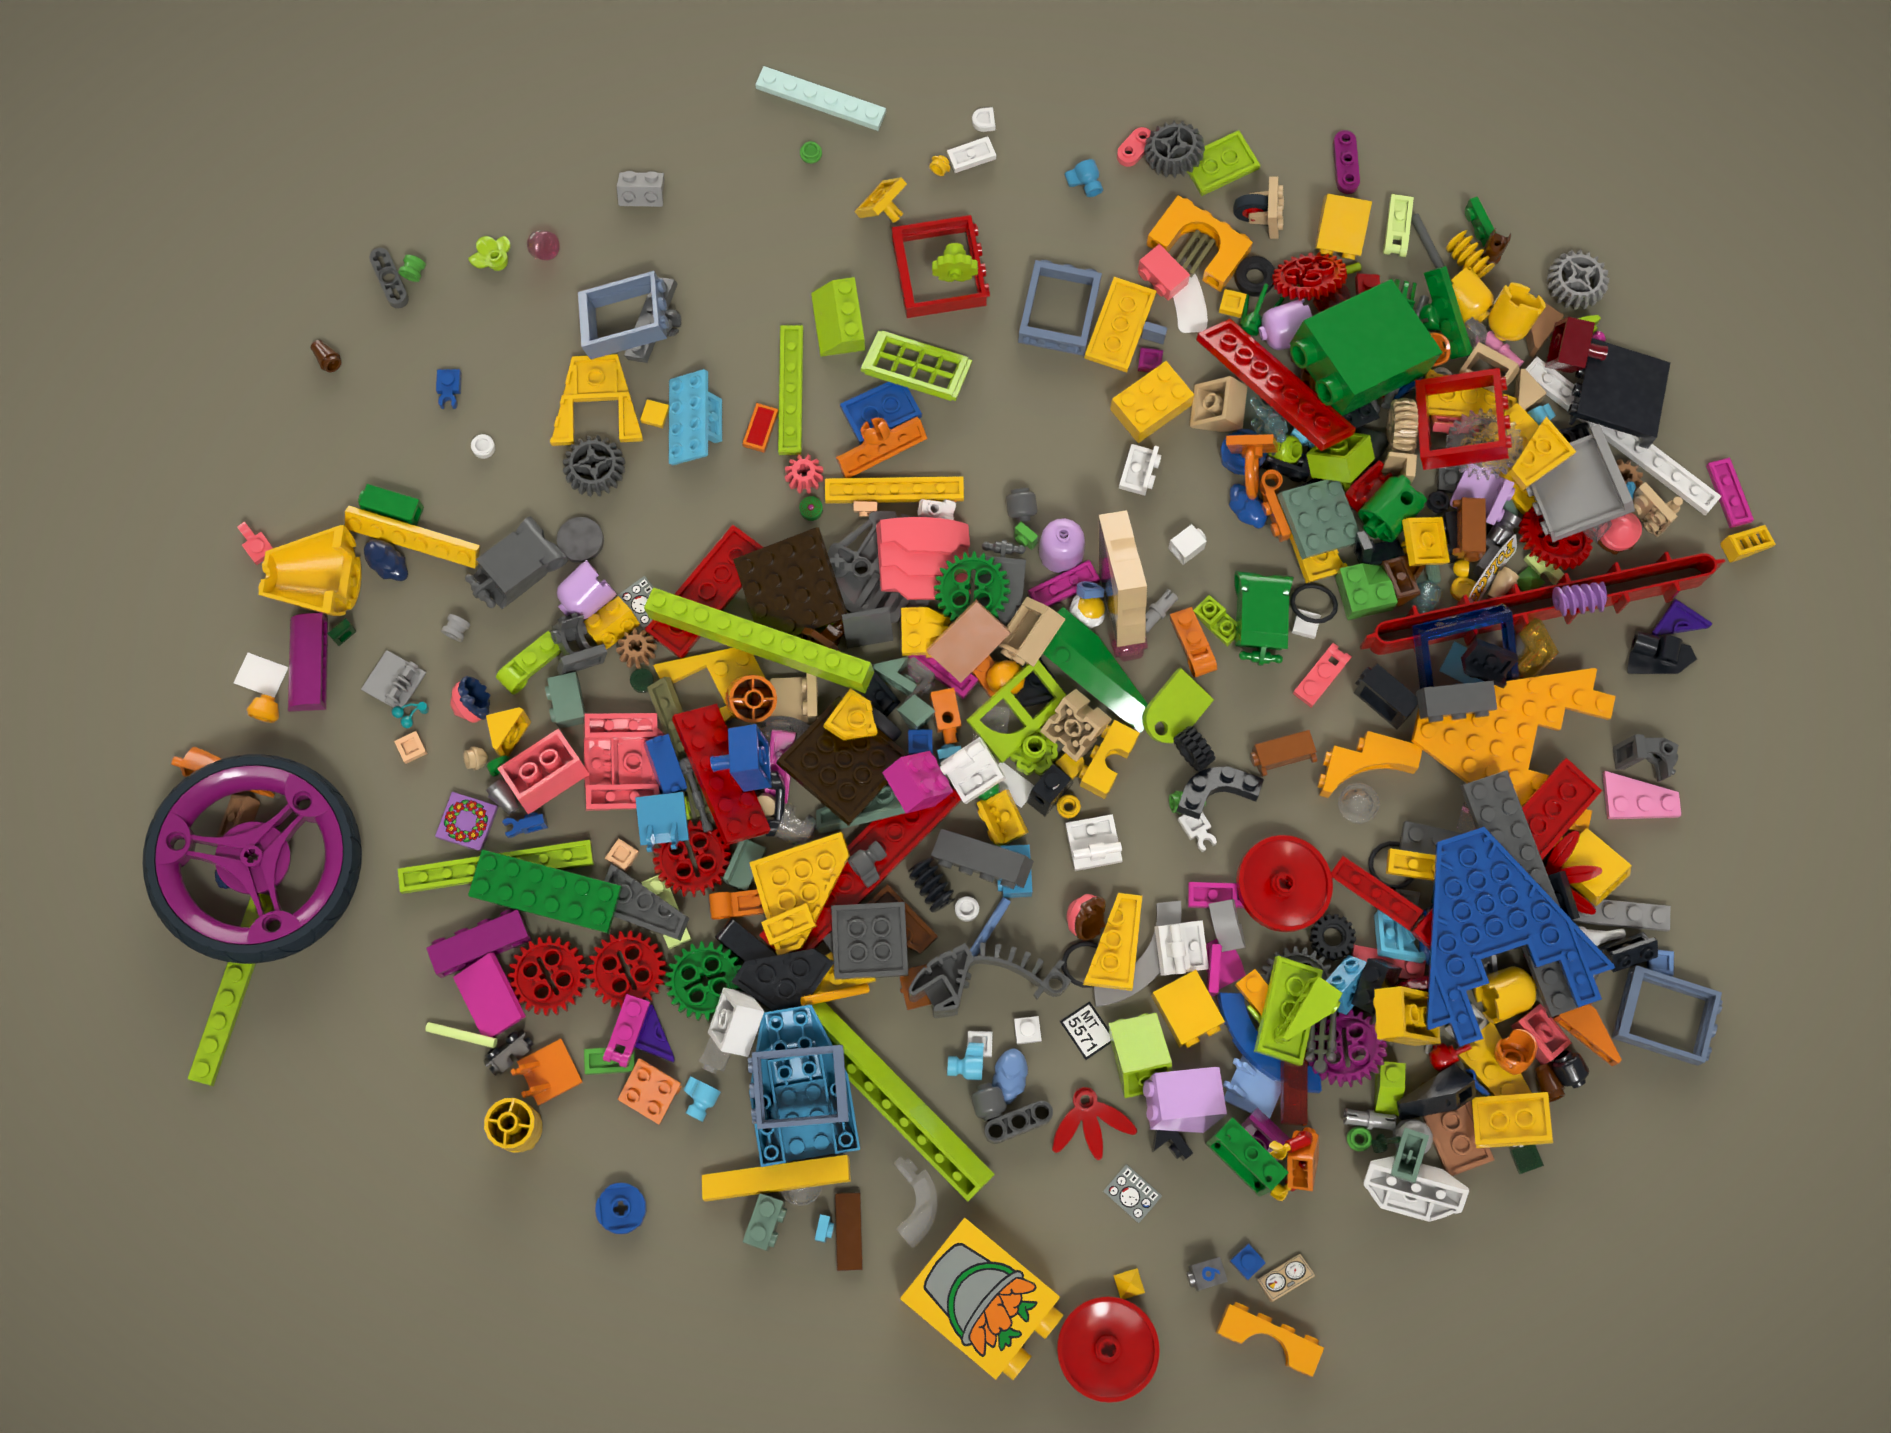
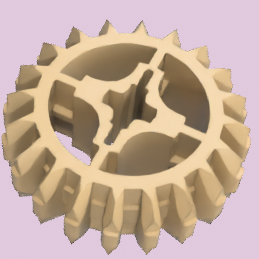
M1400 398L1394 399L1391 402L1386 426V436L1389 442L1387 453H1415L1419 423L1417 404L1413 399Z

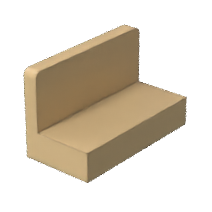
M1389 452L1381 472L1386 474L1391 472L1394 475H1398V477L1403 475L1412 483L1416 473L1417 455Z

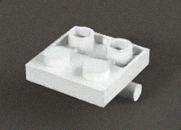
M981 737L940 763L942 765L940 767L944 775L947 774L965 804L1006 779Z
M1113 814L1065 823L1075 871L1121 863L1123 861L1121 856L1122 846L1121 842H1118Z
M1203 920L1154 927L1161 975L1184 974L1194 970L1209 969Z

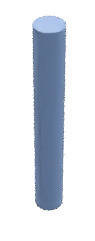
M1004 897L1001 899L970 949L973 957L978 956L980 953V943H986L1011 902Z

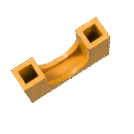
M1178 195L1149 233L1146 245L1154 249L1160 244L1169 252L1181 236L1186 233L1195 232L1196 229L1216 240L1218 253L1205 269L1202 281L1221 292L1235 274L1240 262L1249 255L1253 242L1247 235L1239 234L1226 222H1220L1210 212L1201 210L1191 200Z

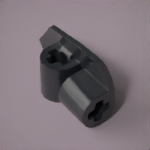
M1636 631L1631 644L1627 673L1679 674L1696 661L1697 658L1691 646L1682 644L1683 640L1671 635L1659 637L1646 632Z

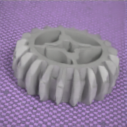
M1571 250L1568 254L1563 253L1559 258L1555 259L1552 263L1553 265L1548 270L1549 274L1547 276V282H1549L1548 289L1553 290L1551 297L1558 296V303L1565 302V308L1571 304L1574 310L1578 309L1579 306L1584 310L1588 305L1592 307L1597 301L1599 302L1603 298V294L1608 290L1607 285L1610 278H1607L1608 270L1603 269L1604 263L1597 262L1598 256L1593 259L1590 257V252L1583 255L1582 250H1579L1577 254ZM1563 270L1566 273L1565 277L1567 279L1565 283L1562 279ZM1590 277H1592V279H1593L1594 289H1592V288L1590 287V285H1591V283H1590V281H1589V278H1590Z

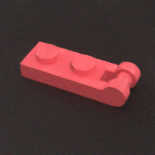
M1335 643L1330 645L1293 692L1296 697L1311 708L1352 658L1347 652L1345 654L1338 649L1339 646ZM1331 657L1339 661L1336 666L1329 662Z

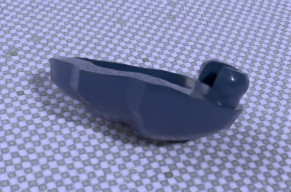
M378 539L370 540L364 546L365 560L369 567L375 570L381 578L396 581L407 579L408 570L405 565V557L392 544Z

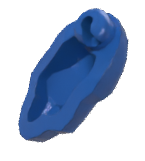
M1234 484L1230 489V508L1240 521L1253 525L1255 528H1262L1268 518L1264 514L1261 505L1263 499L1257 495L1256 499L1250 500L1246 494V487L1241 484Z

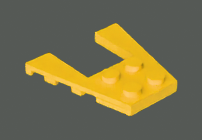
M618 354L605 355L591 360L588 356H572L565 381L564 394L560 401L559 413L554 424L553 436L550 439L551 446L575 445L574 402L618 400L620 443L643 441Z
M736 648L653 665L659 679L670 677L672 684L707 668L725 705L726 691L733 680L745 675H757L765 678L754 655ZM751 693L748 695L749 704L751 703ZM727 705L719 709L725 722L730 721L734 717L728 710Z

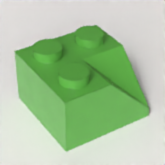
M1363 563L1340 568L1335 576L1347 620L1392 611L1398 602L1392 581L1381 566Z

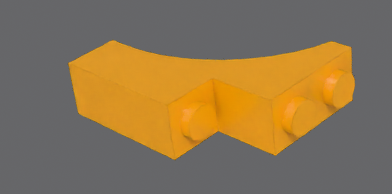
M1367 731L1364 737L1359 738L1356 751L1334 745L1330 752L1327 751L1324 757L1323 765L1327 767L1325 774H1321L1317 787L1321 788L1319 796L1329 798L1333 791L1345 780L1368 770L1394 769L1414 774L1419 767L1422 749L1414 743Z

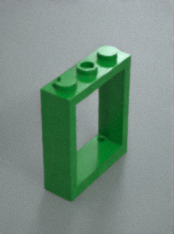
M1233 1117L1221 1126L1205 1143L1259 1197L1271 1192L1289 1173ZM1215 1143L1220 1144L1219 1149L1215 1148ZM1255 1182L1260 1183L1259 1188L1255 1187Z

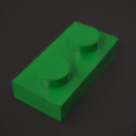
M1478 196L1469 199L1465 208V216L1472 223L1477 240L1481 241L1483 247H1485L1494 227Z

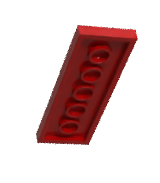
M732 525L674 595L723 611L742 588L733 559L761 549L763 546ZM652 620L644 629L649 636L652 635L657 642L680 659L685 657L701 637Z
M713 704L674 714L672 717L673 724L724 845L727 846L768 834L771 829L755 791L744 792L730 774V769L712 771L711 756L729 754L728 728L718 705Z

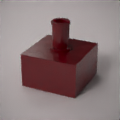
M1566 317L1556 322L1545 368L1574 373L1585 368L1587 357L1605 360L1608 346L1591 343L1595 322L1573 317Z

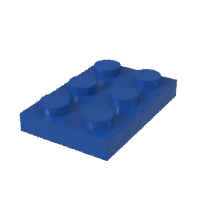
M886 382L840 404V408L860 445L864 440L860 431L861 427L868 421L870 428H874L871 422L872 418H883L887 422L889 429H893L915 417H922V413L909 389L891 382Z

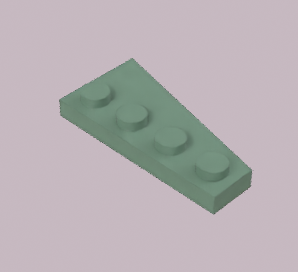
M888 783L850 826L826 806L816 810L817 830L819 834L904 814L905 811Z

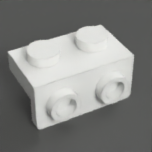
M1131 444L1119 489L1144 496L1146 495L1147 488L1152 489L1156 476L1151 474L1153 468L1159 467L1162 456L1158 454L1159 446H1154V450Z

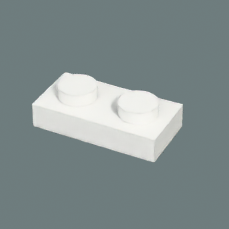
M988 136L947 150V156L954 173L996 159V153Z

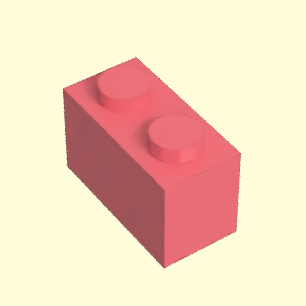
M1160 244L1139 260L1138 273L1140 277L1145 281H1149L1154 286V290L1157 291L1156 293L1161 297L1164 296L1168 301L1188 285L1190 274Z

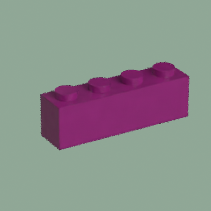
M509 909L502 912L500 917L494 920L489 918L478 922L477 927L470 930L468 928L460 929L451 938L436 939L431 942L432 945L427 947L426 950L436 975L443 978L469 967L488 953L498 955L532 941L521 912Z

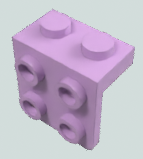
M1468 464L1450 499V506L1453 507V500H1461L1462 497L1485 498L1486 522L1495 525L1496 521H1501L1505 510L1502 508L1506 500L1510 501L1514 495V482L1473 464Z

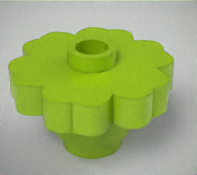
M959 243L946 245L943 256H939L936 261L932 262V275L937 276L942 281L953 282L956 280L963 282L972 279V276L978 274V261L966 255L964 246Z
M1042 728L1032 736L1027 737L1023 745L1010 756L1011 761L1017 762L1016 769L1028 776L1033 772L1037 775H1043L1058 757L1057 743H1053L1041 733Z

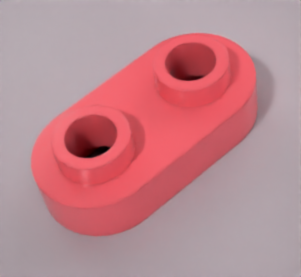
M1144 127L1135 129L1120 145L1117 152V160L1121 165L1131 167L1144 156L1146 138L1150 137L1151 132L1149 129ZM1139 136H1145L1146 138L1141 139ZM1125 151H1131L1132 154H1126Z

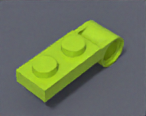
M549 631L544 633L498 671L496 679L512 695L520 692L531 676L561 653L558 644H554L551 633Z

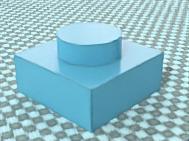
M947 744L942 746L940 750H937L939 765H941L942 761L959 751L961 745Z
M820 1214L815 1236L816 1241L826 1243L827 1238H832L834 1223L830 1222V1216Z

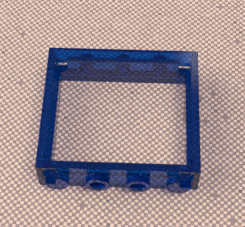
M1499 604L1413 625L1420 689L1434 687L1429 640L1501 623L1503 648L1517 653L1512 611L1506 605ZM1518 662L1506 674V681L1519 679Z

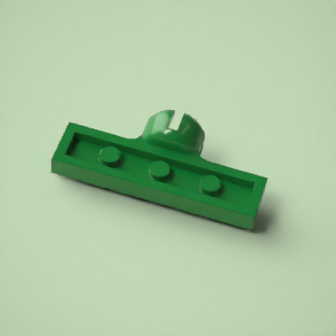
M1443 266L1425 272L1424 276L1432 303L1422 307L1419 319L1428 318L1429 322L1423 323L1428 331L1440 330L1446 336L1450 343L1451 360L1470 355L1473 352L1447 267Z

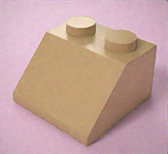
M1231 376L1195 384L1190 427L1224 433L1243 429L1248 386Z

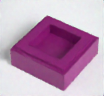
M1141 347L1138 371L1149 373L1161 365L1163 350Z

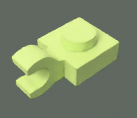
M1528 554L1524 558L1528 566L1539 576L1545 574L1553 585H1556L1564 575L1561 569L1554 570L1553 564L1545 567V561L1542 560L1537 563L1538 557L1536 555L1530 557V554Z

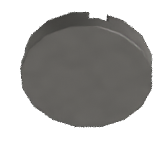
M576 517L569 519L558 531V548L572 562L584 563L586 560L594 559L603 548L604 537L601 528L595 521L589 518Z

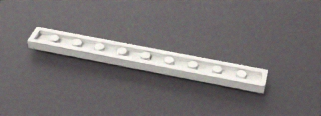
M1536 357L1526 370L1547 392L1546 395L1568 411L1571 402L1574 401V396H1572L1574 384L1556 370L1545 368L1546 363L1539 357ZM1579 419L1582 423L1588 422V421ZM1588 422L1590 427L1598 425L1592 422ZM1601 426L1607 442L1703 515H1706L1721 498L1718 493L1653 444L1648 449L1640 447L1641 438Z

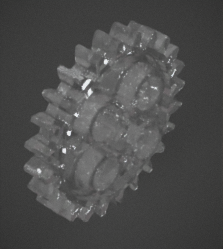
M1482 408L1479 409L1477 415L1472 410H1470L1469 417L1462 414L1461 422L1455 420L1454 427L1449 428L1446 448L1498 441L1495 439L1498 437L1497 415H1492V409H1489L1487 414H1484ZM1511 422V429L1506 430L1507 435H1511L1512 448H1508L1509 459L1460 465L1459 473L1467 470V477H1471L1474 473L1477 480L1481 478V475H1485V478L1489 480L1490 474L1499 478L1500 471L1506 475L1508 467L1512 468L1523 449V446H1521L1523 438L1519 437L1521 430L1515 429L1516 422ZM1474 429H1481L1483 432H1475Z

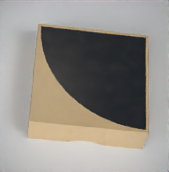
M1126 510L1099 515L1098 573L1102 588L1105 589L1104 597L1117 647L1145 643L1147 584L1137 552L1128 512Z

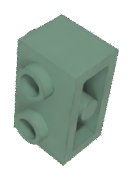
M760 1193L743 1243L765 1251H769L770 1247L774 1248L779 1235L776 1232L778 1223H783L787 1213V1208H784L785 1202Z

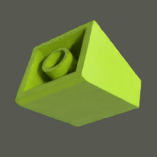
M1145 1013L1138 1017L1118 1019L1109 1023V1036L1124 1098L1144 1094V1082L1154 1073L1172 1071V1061L1157 1013Z

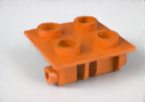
M639 1058L618 1100L660 1125L675 1094L677 1095L680 1092L682 1086H680L681 1083Z

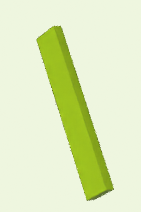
M780 325L779 455H802L803 325Z

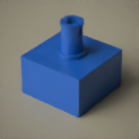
M757 724L729 728V754L711 756L712 771L730 769V774L744 792L772 787L770 744Z

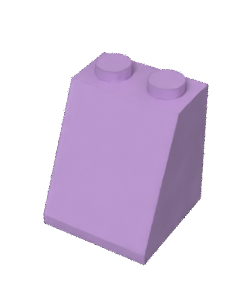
M1219 1067L1154 1073L1144 1082L1143 1093L1147 1102L1146 1114L1151 1130L1204 1133L1227 1115Z

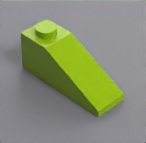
M1319 976L1309 979L1274 1041L1276 1043L1288 1041L1328 1015L1335 1013L1341 1002L1339 999L1343 993Z

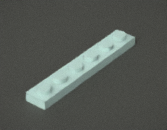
M763 66L755 84L758 90L879 131L886 114V108L765 66Z

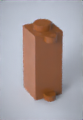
M1462 497L1461 500H1453V507H1457V548L1453 549V555L1468 562H1475L1486 553V499Z
M1310 730L1255 744L1252 753H1250V758L1253 766H1257L1258 771L1263 777L1267 775V770L1307 759H1310L1312 763L1317 762V751Z

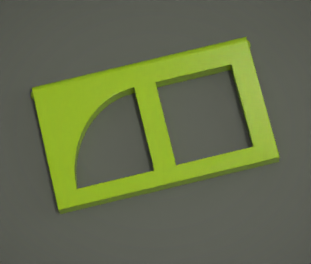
M1038 660L1034 667L1026 664L966 721L977 735L984 740L998 761L1003 763L1023 745L1027 737L1036 733L1056 713L1055 709L1067 695ZM1032 671L1054 697L1033 718L1011 693V690ZM1003 699L1024 726L1012 733H998L985 726L980 719Z

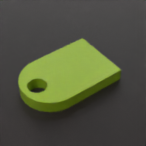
M1178 668L1147 705L1143 715L1144 728L1153 740L1160 743H1174L1173 738L1188 726H1193L1214 699L1182 668ZM1158 722H1162L1164 725V732L1161 735H1158L1155 731V725Z

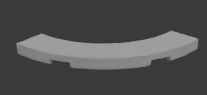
M1181 901L1157 903L1155 926L1181 923ZM1155 930L1148 948L1135 963L1132 991L1093 987L1095 1007L1121 1002L1143 990L1159 975L1160 966Z

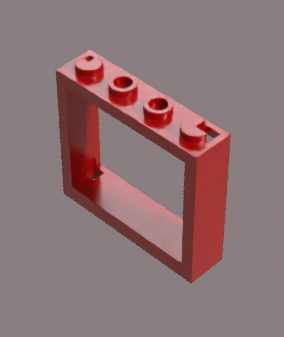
M971 215L892 227V241L907 318L987 305V297H990L989 284H984L983 277H986L985 263H980L979 257L982 256L981 243L976 242V236H979L978 226L973 224ZM966 232L970 256L973 260L978 261V274L974 275L977 293L914 303L903 242Z
M1500 368L1415 380L1420 459L1423 470L1509 459L1508 448H1512L1511 435H1507L1506 430L1511 429L1509 415L1505 416V410H1509L1508 396H1503V391L1507 390L1506 376L1501 377ZM1494 386L1499 441L1432 450L1428 395Z

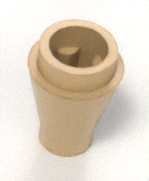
M1507 567L1498 570L1493 584L1487 593V597L1491 599L1505 596L1514 584H1518L1519 576Z

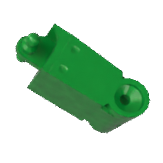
M1235 572L1234 586L1238 597L1235 646L1257 648V651H1252L1251 653L1241 651L1239 653L1241 660H1251V662L1257 663L1260 666L1270 662L1279 664L1283 661L1282 655H1272L1270 652H1266V649H1288L1289 592L1293 583V576H1263L1252 572Z

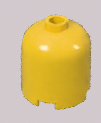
M1469 266L1451 280L1461 315L1466 325L1472 324L1477 320L1480 323L1489 316L1490 312L1488 310L1494 302L1492 292Z
M1512 282L1508 287L1505 285L1488 316V324L1495 337L1501 341H1519L1523 339L1546 307L1542 297L1538 295L1535 298L1532 294L1528 293L1530 288L1522 284Z
M1516 966L1487 974L1489 983L1473 988L1476 1002H1482L1486 1010L1482 1014L1492 1024L1529 1010L1536 1001L1537 987L1533 976H1530L1524 969Z

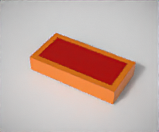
M756 403L742 443L743 447L765 453L779 413L778 409Z

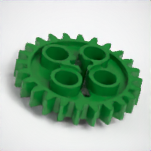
M973 551L970 558L964 552L963 559L961 560L955 555L954 564L947 560L948 569L940 568L943 577L936 576V581L941 585L934 586V590L940 592L935 595V600H942L938 604V608H946L943 612L944 617L951 614L950 621L953 623L969 607L971 599L969 590H971V572L976 570L974 601H978L982 597L990 599L989 604L984 607L994 617L999 619L997 611L1005 612L1002 603H1009V599L1004 595L1011 594V589L1005 588L1010 585V580L1003 579L1007 576V571L999 572L1002 564L993 565L994 557L987 561L985 553L980 558H977L975 551ZM964 573L968 576L966 581L957 582L955 580L956 576ZM982 575H990L991 580L988 583L979 582V578ZM958 596L966 598V602L960 606L955 605L954 600Z
M701 941L697 949L693 943L690 944L691 951L689 952L682 948L684 956L674 955L677 964L669 963V967L673 972L665 974L666 977L671 979V981L665 983V986L672 988L667 993V996H675L671 1002L672 1005L681 1004L678 1008L680 1013L687 1009V1018H690L695 1013L697 1021H700L702 1015H705L706 1020L710 1021L711 1014L715 1013L721 994L714 992L715 986L718 983H725L729 989L742 990L731 982L742 965L734 966L738 962V958L733 957L730 959L732 954L730 949L723 953L722 944L717 949H714V943L711 941L708 948H705L703 941ZM711 960L719 962V966L715 971H708L706 969L707 963ZM687 969H694L696 974L693 979L686 980L683 978V974ZM720 973H726V975L723 977L714 978L718 976ZM703 976L711 979L708 981V986L704 987L701 983ZM697 984L689 990L684 989L685 986ZM701 991L704 993L702 1001L698 1003L692 1002L691 997L693 993Z

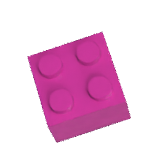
M931 751L900 757L882 772L905 813L936 806L953 792L948 779L942 773Z

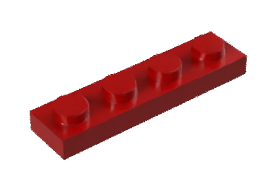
M1342 856L1331 872L1334 880L1410 932L1424 913L1421 908L1344 856Z

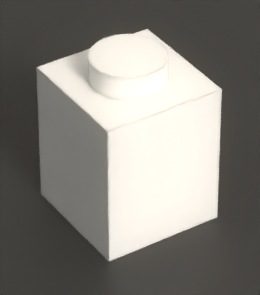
M1191 524L1170 540L1168 549L1184 565L1204 550L1207 542L1206 536L1199 528L1196 529Z

